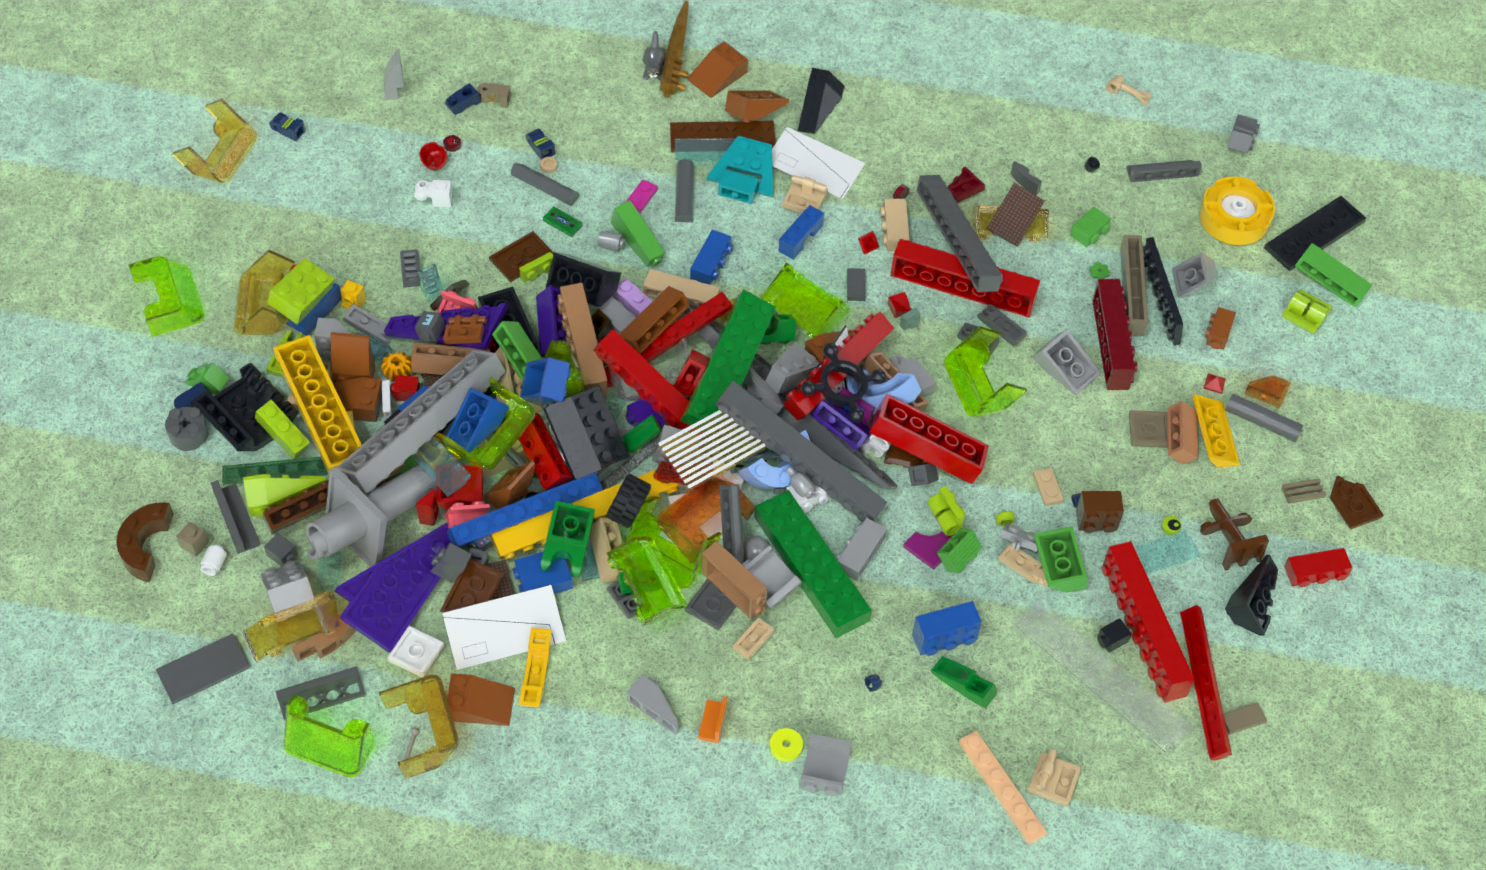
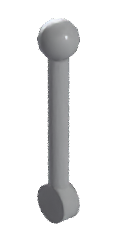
M416 727L411 729L410 742L404 760L400 762L402 768L409 766L410 752L415 736L419 733V729Z

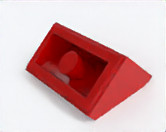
M433 489L416 504L420 524L435 526L439 514V505L437 504V493Z

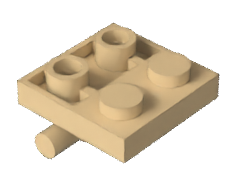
M793 175L791 179L793 183L782 202V207L801 214L809 205L819 210L828 193L827 185L818 183L816 180L808 177L803 178Z
M1050 749L1048 754L1041 753L1028 792L1068 807L1081 767L1055 758L1057 752Z

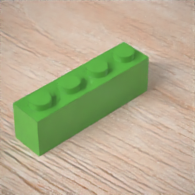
M1313 243L1295 265L1305 274L1354 307L1359 304L1372 286L1367 280Z
M502 321L492 335L523 382L526 364L542 358L519 322Z

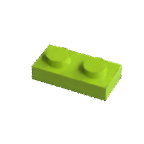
M549 252L520 267L521 280L524 283L529 280L533 281L538 275L544 272L548 273L553 254Z

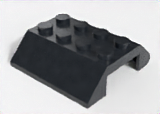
M248 363L239 369L242 377L240 380L214 397L207 390L192 400L194 406L200 410L236 451H257L274 440L255 419L256 411L270 400L279 407L292 423L298 415V411L289 401L282 403L284 396L280 394L266 377L260 379L262 373L252 363Z
M600 385L566 398L562 402H557L543 408L573 480L592 474L630 457V453L621 438V432L618 430V425L611 413L610 407L606 403V397L603 395Z

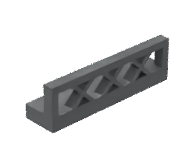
M357 666L275 691L284 721L366 696ZM358 683L360 692L353 694L346 692L349 685ZM334 690L340 693L334 700L325 698L330 691ZM316 697L319 701L315 706L310 707L305 704L307 699ZM291 703L299 705L295 712L286 713L284 705Z

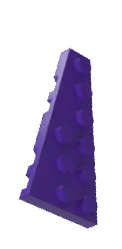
M500 303L497 307L484 305L480 309L468 307L442 311L441 316L445 325H449V318L456 317V315H463V317H472V315L487 317V323L483 324L485 329L481 343L447 345L487 350L493 338L492 333L499 326L507 310L506 303ZM411 314L391 317L384 329V333L390 337L423 341L420 340L415 330V326L421 316L415 317ZM445 328L439 340L432 343L445 344L443 341Z

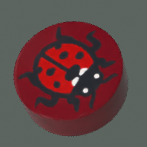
M456 135L445 137L443 140L445 150L449 152L459 150L461 148V139Z
M904 184L900 185L895 190L893 199L906 198L910 189Z

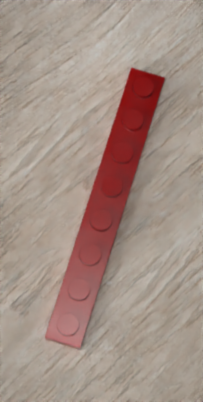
M723 292L719 293L671 324L640 355L650 363L730 311L733 305ZM609 365L604 368L607 378V389L623 380L619 374L614 373L610 369Z
M1195 605L1180 612L1192 674L1195 678L1194 684L1209 758L1212 761H1217L1232 755L1202 609L1200 606Z

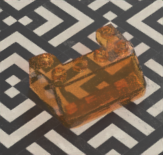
M711 476L697 484L659 514L657 519L658 526L691 564L695 562L699 552L706 547L708 538L700 526L721 511L719 485L734 483ZM740 490L741 516L748 521L756 507Z

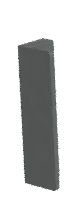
M1185 160L1128 165L1126 169L1130 182L1197 177L1202 165L1200 161Z
M218 480L211 482L214 495L237 553L239 554L260 546L237 485L233 484L221 488Z

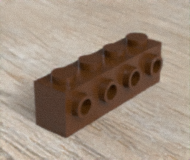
M329 480L321 483L320 487L314 490L310 488L303 491L301 496L296 498L293 496L284 500L283 504L277 507L272 505L266 508L262 517L270 533L274 534L325 510Z

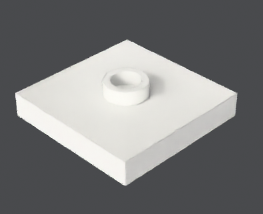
M408 626L387 657V660L424 678L443 649L444 642Z

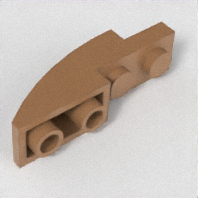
M340 615L333 616L326 622L327 630L319 631L313 637L301 640L292 646L293 654L297 662L315 653L321 659L344 644L356 630L339 619Z

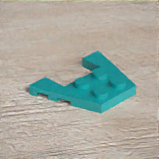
M738 136L707 175V181L719 184L725 169L735 170L761 177L757 194L773 198L772 145Z

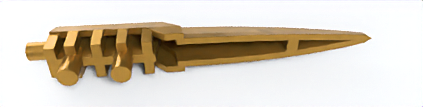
M684 1L667 47L660 82V90L664 92L663 96L665 98H669L670 94L674 95L677 89L685 91L686 85L679 83L678 79L680 76L687 78L689 73L682 70L683 60L679 59L683 55L688 19V1Z

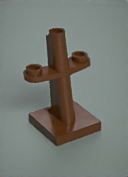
M1218 498L1209 502L1210 511L1216 522L1203 523L1200 526V532L1202 535H1209L1219 530L1223 532L1229 543L1222 562L1224 570H1229L1230 565L1236 562L1239 567L1246 566L1249 559L1256 558L1257 563L1260 562L1269 543L1266 534L1245 539L1238 526L1249 524L1252 521V517L1245 512L1231 517Z

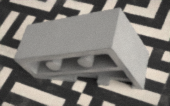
M795 342L772 366L765 382L776 394L797 388V384L805 377L807 379L810 377L809 372L817 367L819 362L813 355L809 354L801 345Z

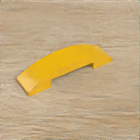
M531 627L528 644L529 651L519 706L540 708L550 653L552 634L550 629Z

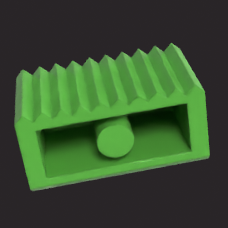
M1093 206L1088 213L1073 224L1070 236L1085 247H1088L1091 243L1095 244L1102 233L1106 234L1109 231L1111 218Z
M960 528L939 549L940 551H937L948 572H962L966 568L965 565L970 560L976 558L977 553L983 547L972 529Z

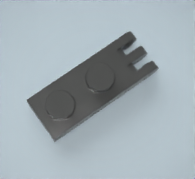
M992 304L977 315L979 320L1012 346L1017 345L1027 335L1023 328Z

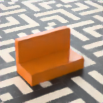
M723 696L722 702L706 701L698 735L699 740L719 743L728 697Z

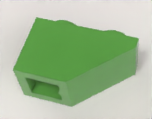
M212 362L207 365L203 364L198 368H192L187 374L188 379L185 381V384L193 387L201 382L213 394L220 392L230 377Z

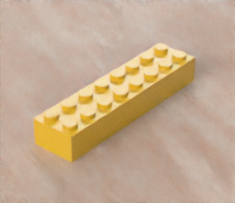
M310 335L277 346L273 350L276 362L329 474L332 468L340 465L362 444Z

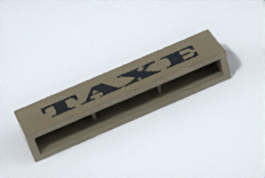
M1124 235L1120 254L1122 285L1124 286L1123 300L1127 303L1126 316H1129L1128 329L1132 332V335L1144 336L1148 325L1142 236Z

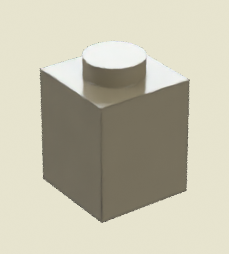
M188 522L176 536L180 547L196 557L209 542L205 530L191 522Z

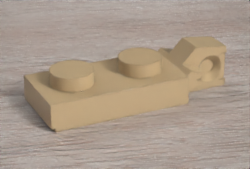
M1009 544L998 557V561L1030 582H1038L1046 588L1048 585L1042 564L1022 550H1015L1016 547L1013 549L1012 544Z

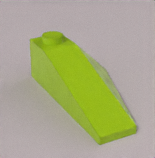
M270 474L243 477L250 516L262 518L266 508L272 505L277 507L290 497L294 496L296 498L301 496V493L307 489L312 488L314 490L320 487L321 483L327 481L326 476L302 475L298 479L289 478V475H282L281 478H270Z

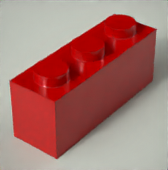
M1345 548L1288 557L1284 565L1292 587L1298 585L1299 587H1306L1310 583L1316 582L1324 584L1333 579L1342 581L1349 576L1353 568Z

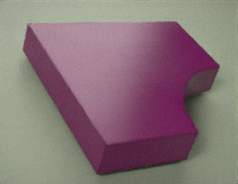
M943 531L932 536L915 532L903 544V547L934 570L942 562L937 551H940L939 549L952 536H945Z

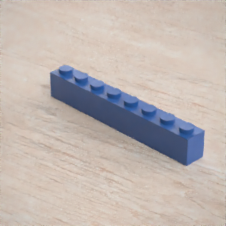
M595 472L450 527L446 532L450 542L460 548L552 511L556 501L570 504L603 489Z

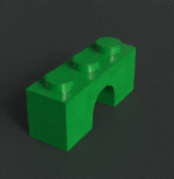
M791 314L773 315L772 323L766 329L760 344L769 345L771 342L785 344L789 341H795L796 319Z

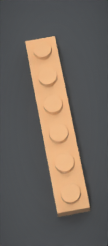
M977 730L961 738L958 743L1028 845L1046 836L1047 831Z

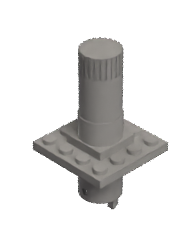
M420 463L381 484L373 491L362 493L360 488L354 485L344 472H341L337 467L332 468L329 473L326 514L306 526L307 537L313 547L312 550L308 551L307 556L313 560L319 557L327 558L349 546L369 567L382 561L386 524L414 508L417 502L432 489L437 493V475L435 471L426 463Z

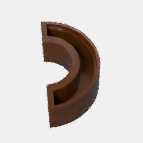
M153 503L143 506L131 513L119 528L116 544L122 562L131 575L142 581L150 582L156 566L152 555L144 552L142 545L152 534L168 531L174 515L170 503Z

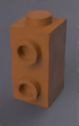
M1218 307L1216 314L1212 313L1209 321L1212 327H1207L1205 337L1208 338L1206 345L1214 349L1224 350L1236 312Z

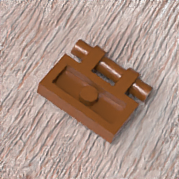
M456 315V317L449 318V325H446L443 337L445 344L482 342L485 329L483 324L487 323L486 316L472 315V317H463V315Z

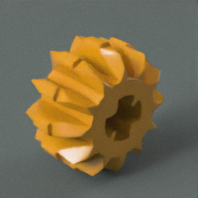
M395 351V354L388 352V357H383L381 370L384 377L389 378L391 382L395 380V375L412 376L411 357L406 355L404 351L400 354Z

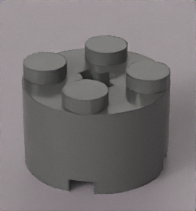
M181 407L170 410L165 421V429L171 444L182 451H191L199 448L208 438V428L200 410L196 407Z

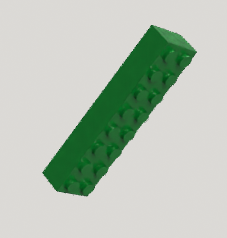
M744 289L732 306L710 354L707 367L700 377L680 421L691 426L719 411L715 403L732 381L742 386L776 306ZM722 412V413H720L719 415H717V416H715V417H713V418L707 420L706 422H704V423H702V424H700V425H698V426H696V427H694V428H695V429H699V428H701L702 426H704V425H706V424H708V423L714 421L715 419H717V418H719V417L725 415V413ZM727 417L711 425L710 427L702 430L701 432L705 433L706 431L725 422ZM721 427V428L715 430L714 432L708 434V436H712V435H714V434L720 432L723 427Z
M787 490L756 505L754 510L755 520L789 570L799 578L802 583L800 585L834 637L838 638L869 622L872 610L791 492Z

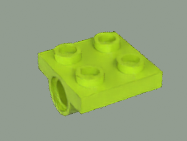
M1300 289L1292 297L1282 317L1315 334L1331 312L1333 306Z
M947 486L939 488V493L932 496L927 501V505L937 519L945 536H954L956 531L963 528L965 512L962 507L958 506L954 493L950 492Z

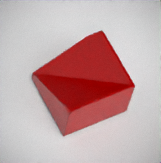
M905 292L888 297V306L894 318L911 311Z

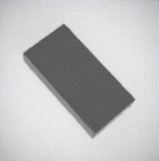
M847 268V301H865V269Z

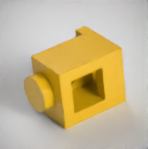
M347 280L340 290L342 297L341 306L350 309L352 304L361 308L366 300L364 286Z

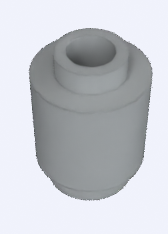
M607 230L600 232L598 245L602 246V248L620 252V249H624L626 239L623 234Z

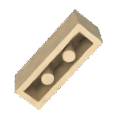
M884 199V205L880 206V217H884V220L881 222V229L885 231V234H883V245H886L887 251H895L899 239L910 241L906 199Z
M599 518L592 525L590 540L600 580L602 582H617L618 573L630 571L618 523L608 518Z

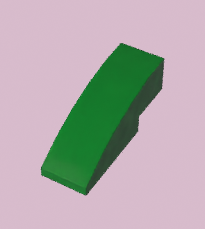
M944 656L931 669V673L942 682L984 708L989 705L997 694L994 683L978 677L975 670Z

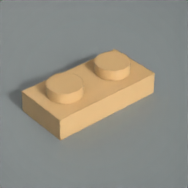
M1052 468L1033 471V477L1044 506L1063 503L1064 498Z
M758 617L735 642L733 649L747 660H750L774 633V628Z

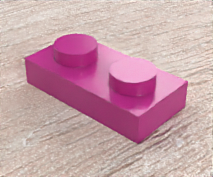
M642 179L626 202L630 200L638 213H641L657 192L658 186Z

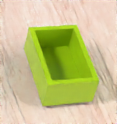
M304 258L270 290L267 304L298 325L333 288L335 278Z

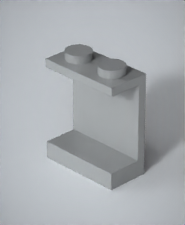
M769 545L767 548L763 546L756 552L757 556L752 561L748 559L742 565L767 587L766 605L772 610L802 583Z
M811 733L800 786L810 792L819 790L824 791L829 796L841 795L852 742Z

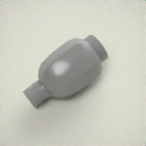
M792 466L787 469L786 472L791 477L790 482L793 489L799 496L806 497L807 499L811 498L816 493L811 479L807 475L797 472Z

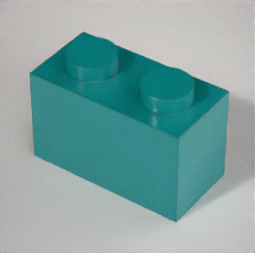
M725 169L718 184V195L752 204L758 190L759 178Z

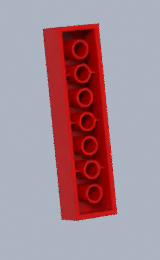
M899 239L893 254L890 276L981 304L988 306L992 304L998 309L1030 318L1041 281L997 267L1003 275L999 291L977 292L956 255L904 239Z
M1132 542L1109 546L1101 567L1102 573L1110 581V591L1115 593L1119 610L1124 612L1125 624L1132 630L1133 642L1138 644L1140 648L1141 660L1143 662L1146 661L1148 675L1150 679L1155 681L1158 697H1162L1164 703L1187 697L1195 678Z

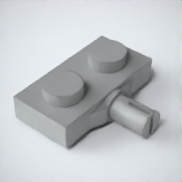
M1006 524L1000 537L1011 541L1013 549L1016 547L1015 550H1018L1020 547H1025L1035 552L1037 551L1034 532L1023 531L1014 524Z

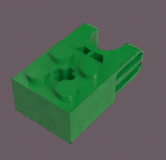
M559 501L555 502L542 555L541 570L549 571L556 559L566 558L572 564V577H580L594 521L595 509Z

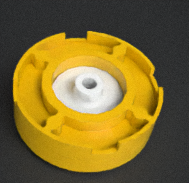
M1243 177L1221 178L1213 186L1208 187L1204 194L1199 211L1200 221L1204 229L1221 242L1231 245L1252 244L1262 239L1268 232L1275 213L1274 200L1267 190L1263 191L1257 187V182Z

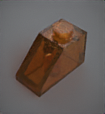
M1272 375L1250 381L1244 394L1280 409L1291 382Z

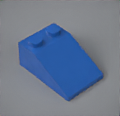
M470 388L445 441L470 453L502 423L509 406Z

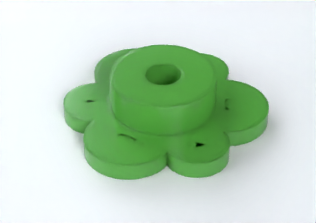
M1095 262L1089 268L1091 271L1090 275L1093 278L1104 279V277L1110 275L1108 266L1102 265L1100 262Z

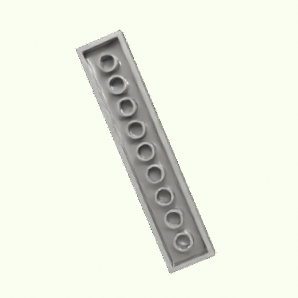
M472 350L338 465L337 468L344 472L348 479L360 488L361 492L368 493L373 491L380 481L388 478L396 467L401 466L404 460L410 455L415 454L420 446L430 441L436 432L444 429L446 424L456 417L470 388L485 393L491 384L500 380L506 371L496 353Z

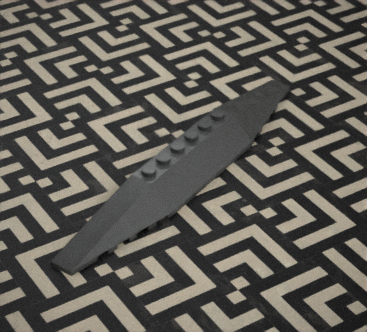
M688 299L687 301L689 302L690 306L684 311L686 315L697 308V306ZM715 320L699 330L712 350L722 330L719 327L720 324ZM757 353L750 365L764 381L772 368ZM791 390L777 394L782 404L788 399L786 395ZM785 406L776 414L798 432L806 430L810 442L832 458L886 489H896L898 487L883 470L876 467L877 464L869 458L868 460L863 455L864 451L861 448L856 450L811 416L818 406H815L805 417L798 421Z

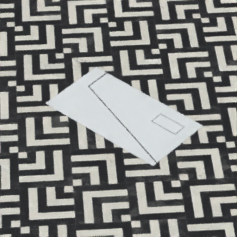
M786 127L772 148L773 167L792 176L808 177L816 180L818 183L827 185L828 192L841 199L845 197L865 164Z
M551 585L443 613L457 670L529 651L528 644L531 627L552 630L550 645L566 641Z

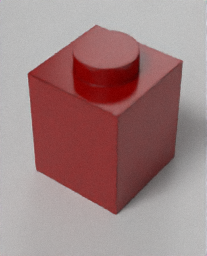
M395 375V382L391 383V394H394L395 401H406L420 390L418 376Z

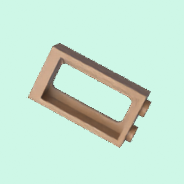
M717 541L702 552V574L750 619H753L756 615L760 616L766 609L767 587Z

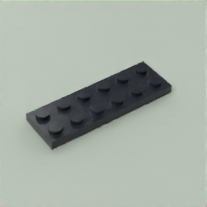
M1339 196L1266 243L1264 249L1290 271L1296 267L1295 265L1312 243L1323 250L1363 224L1366 217L1344 197Z
M1154 237L1146 238L1143 252L1144 268L1147 267L1148 269L1147 278L1149 282L1152 281V293L1158 299L1156 301L1159 311L1162 310L1161 318L1163 325H1167L1168 328L1166 330L1168 340H1172L1173 346L1181 345L1183 321Z

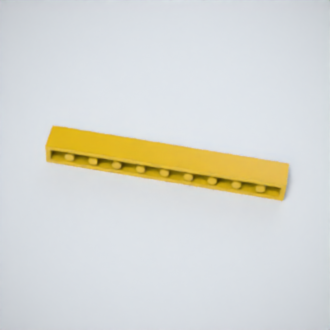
M673 463L638 476L641 480L651 484V490L646 500L649 499L652 502L661 498L660 494L667 492V495L678 491L677 487L682 485L676 468L672 465ZM622 483L570 504L595 509V522L599 518H607V511ZM553 510L492 534L490 539L498 558L504 557L505 560L516 556L515 552L523 550V553L534 549L535 544L540 542L541 545H545Z

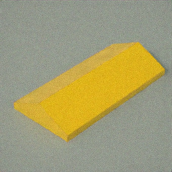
M1197 394L1192 395L1209 460L1216 467L1240 466L1223 402Z

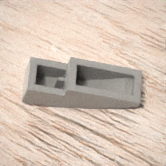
M395 51L384 73L385 100L398 99V88H404L399 51Z

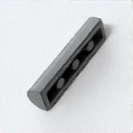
M682 159L677 162L675 222L693 223L694 163L688 159Z
M514 163L512 166V176L570 206L576 202L580 195L573 189L523 164Z
M1232 394L1225 411L1296 442L1303 428L1302 424L1235 394Z
M739 484L719 485L723 547L743 564L744 549Z

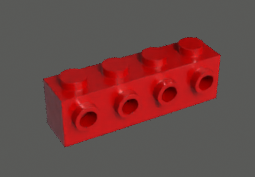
M526 412L512 425L516 438L523 447V452L527 455L529 461L535 463L534 471L540 480L541 486L545 490H550L566 484L572 479V475L540 414Z

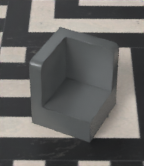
M920 463L908 467L911 486L929 484L939 480L936 466L930 463Z

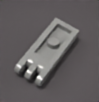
M352 304L343 317L345 323L384 345H387L392 338L384 333L387 323Z

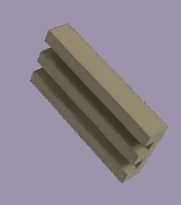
M1320 479L1283 484L1282 486L1288 504L1325 498L1326 496L1323 486L1320 485ZM1318 491L1317 493H1311V494H1305V495L1290 497V495L1304 494V493H1308V492Z

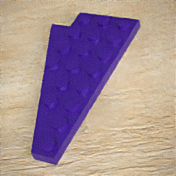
M448 523L443 524L337 586L334 592L349 601L339 619L390 653L441 578L430 572L433 567L431 561L442 547L445 548L451 543L446 532L448 530Z

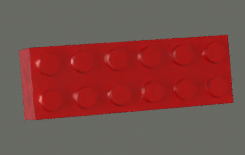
M889 394L885 395L877 407L869 433L970 484H973L982 472L989 445Z

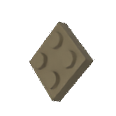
M1130 410L1131 446L1168 448L1167 412Z

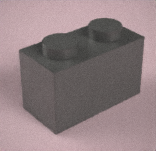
M449 543L445 548L442 547L439 553L434 555L431 561L433 567L430 572L452 583L464 571L471 554Z

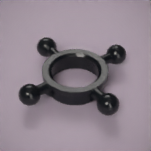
M828 343L824 346L823 352L826 357L830 358L831 362L824 367L820 376V383L805 381L801 385V392L805 396H812L816 391H820L832 404L849 407V418L855 423L861 422L864 418V411L857 407L856 402L866 393L868 382L873 381L876 384H881L886 379V373L882 369H875L871 374L866 375L858 365L850 361L839 360L837 357L839 351L837 345ZM834 372L845 373L857 382L858 392L852 396L839 395L830 388L827 377Z

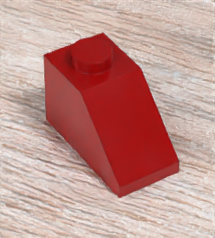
M692 349L673 386L680 393L689 397L706 369L709 357Z

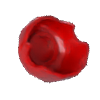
M437 142L426 143L419 152L422 164L430 170L442 169L447 163V151Z

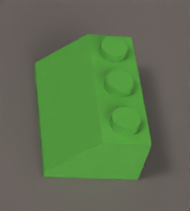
M1073 526L1035 533L1034 539L1048 587L1063 592L1087 589L1088 577Z

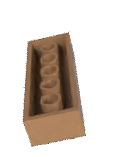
M583 284L560 287V294L557 295L559 303L557 306L559 315H562L563 319L561 320L563 331H566L567 335L565 336L567 347H570L571 363H574V376L579 384L578 392L581 393L600 385L603 395L607 398V378L602 360L593 351L598 343Z

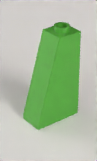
M629 200L615 207L610 222L618 233L624 235L627 244L647 267L660 264L665 252L632 202Z

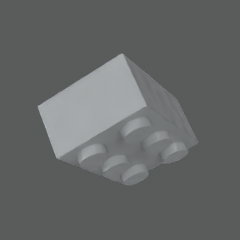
M289 561L283 567L277 569L272 567L266 569L263 574H260L275 613L315 599L300 561Z

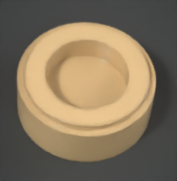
M545 157L540 161V169L544 173H553L558 168L557 160L553 157Z

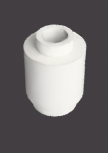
M220 545L209 546L200 563V570L207 575L215 576L220 571L227 556L225 549Z

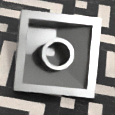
M1203 252L1172 268L1178 298H1182L1207 285L1217 276L1214 261Z

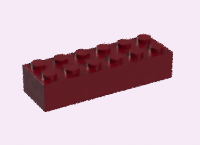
M1098 279L1092 298L1107 390H1129L1131 383H1134V373L1138 369L1137 361H1134L1133 358L1135 348L1131 346L1132 332L1128 329L1127 303L1123 300L1124 286H1121L1120 279Z

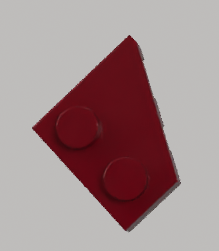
M965 166L962 168V173L956 176L947 188L951 191L957 203L984 191L985 184Z

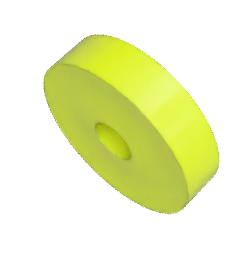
M779 729L770 738V751L780 761H793L802 753V737L793 729ZM787 742L790 746L784 747L782 744Z

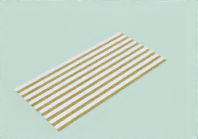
M720 410L658 443L690 491L767 448L762 441L753 437L747 429L736 424L733 418Z

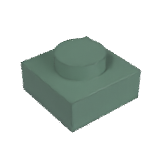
M915 308L901 315L900 327L903 330L913 329L918 325L920 318L919 310Z

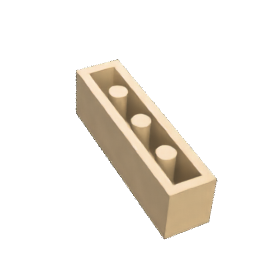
M652 269L649 270L643 284V293L647 297L656 299L670 286L682 291L686 299L690 300L697 307L720 293V287Z

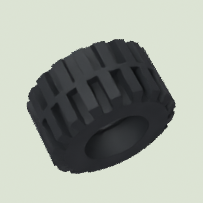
M629 473L607 511V518L626 528L631 527L651 490V484Z

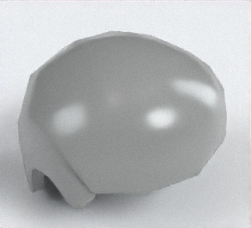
M760 536L748 538L743 543L744 560L750 559L752 561L757 556L756 552L763 546L767 548L770 545L768 540Z

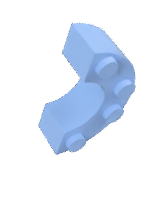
M863 370L866 375L869 374L867 370ZM897 373L892 379L882 384H874L873 381L868 382L867 391L861 399L875 407L873 412L875 414L877 407L886 394L909 404L916 400V397L922 390L914 374ZM848 375L847 387L850 392L856 394L858 392V384Z
M806 430L799 432L810 441ZM761 458L751 461L737 470L747 483L758 489L775 490L791 485V477L786 471L792 465L783 460L778 467H772Z

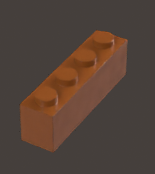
M668 286L619 335L641 354L690 304L682 291Z

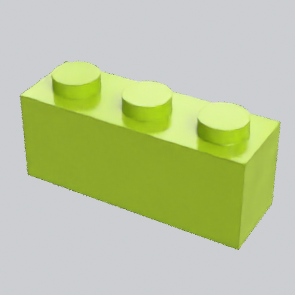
M272 400L256 411L255 419L291 459L295 460L309 449L310 441Z

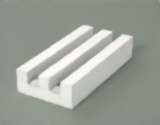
M389 380L382 381L384 420L392 415V397Z

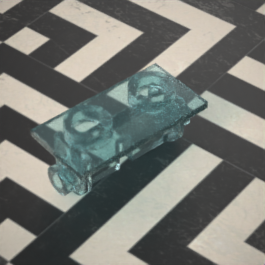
M356 332L357 335H368V336H369V334H367V333H365V334H360V333ZM369 336L374 359L383 363V357L388 355V352L392 354L391 346L382 342L378 343L377 339Z
M588 542L581 571L583 581L600 578L590 542Z

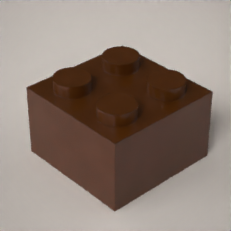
M1082 491L1076 509L1078 531H1085L1086 533L1104 531L1110 533L1118 530L1124 512L1121 491Z

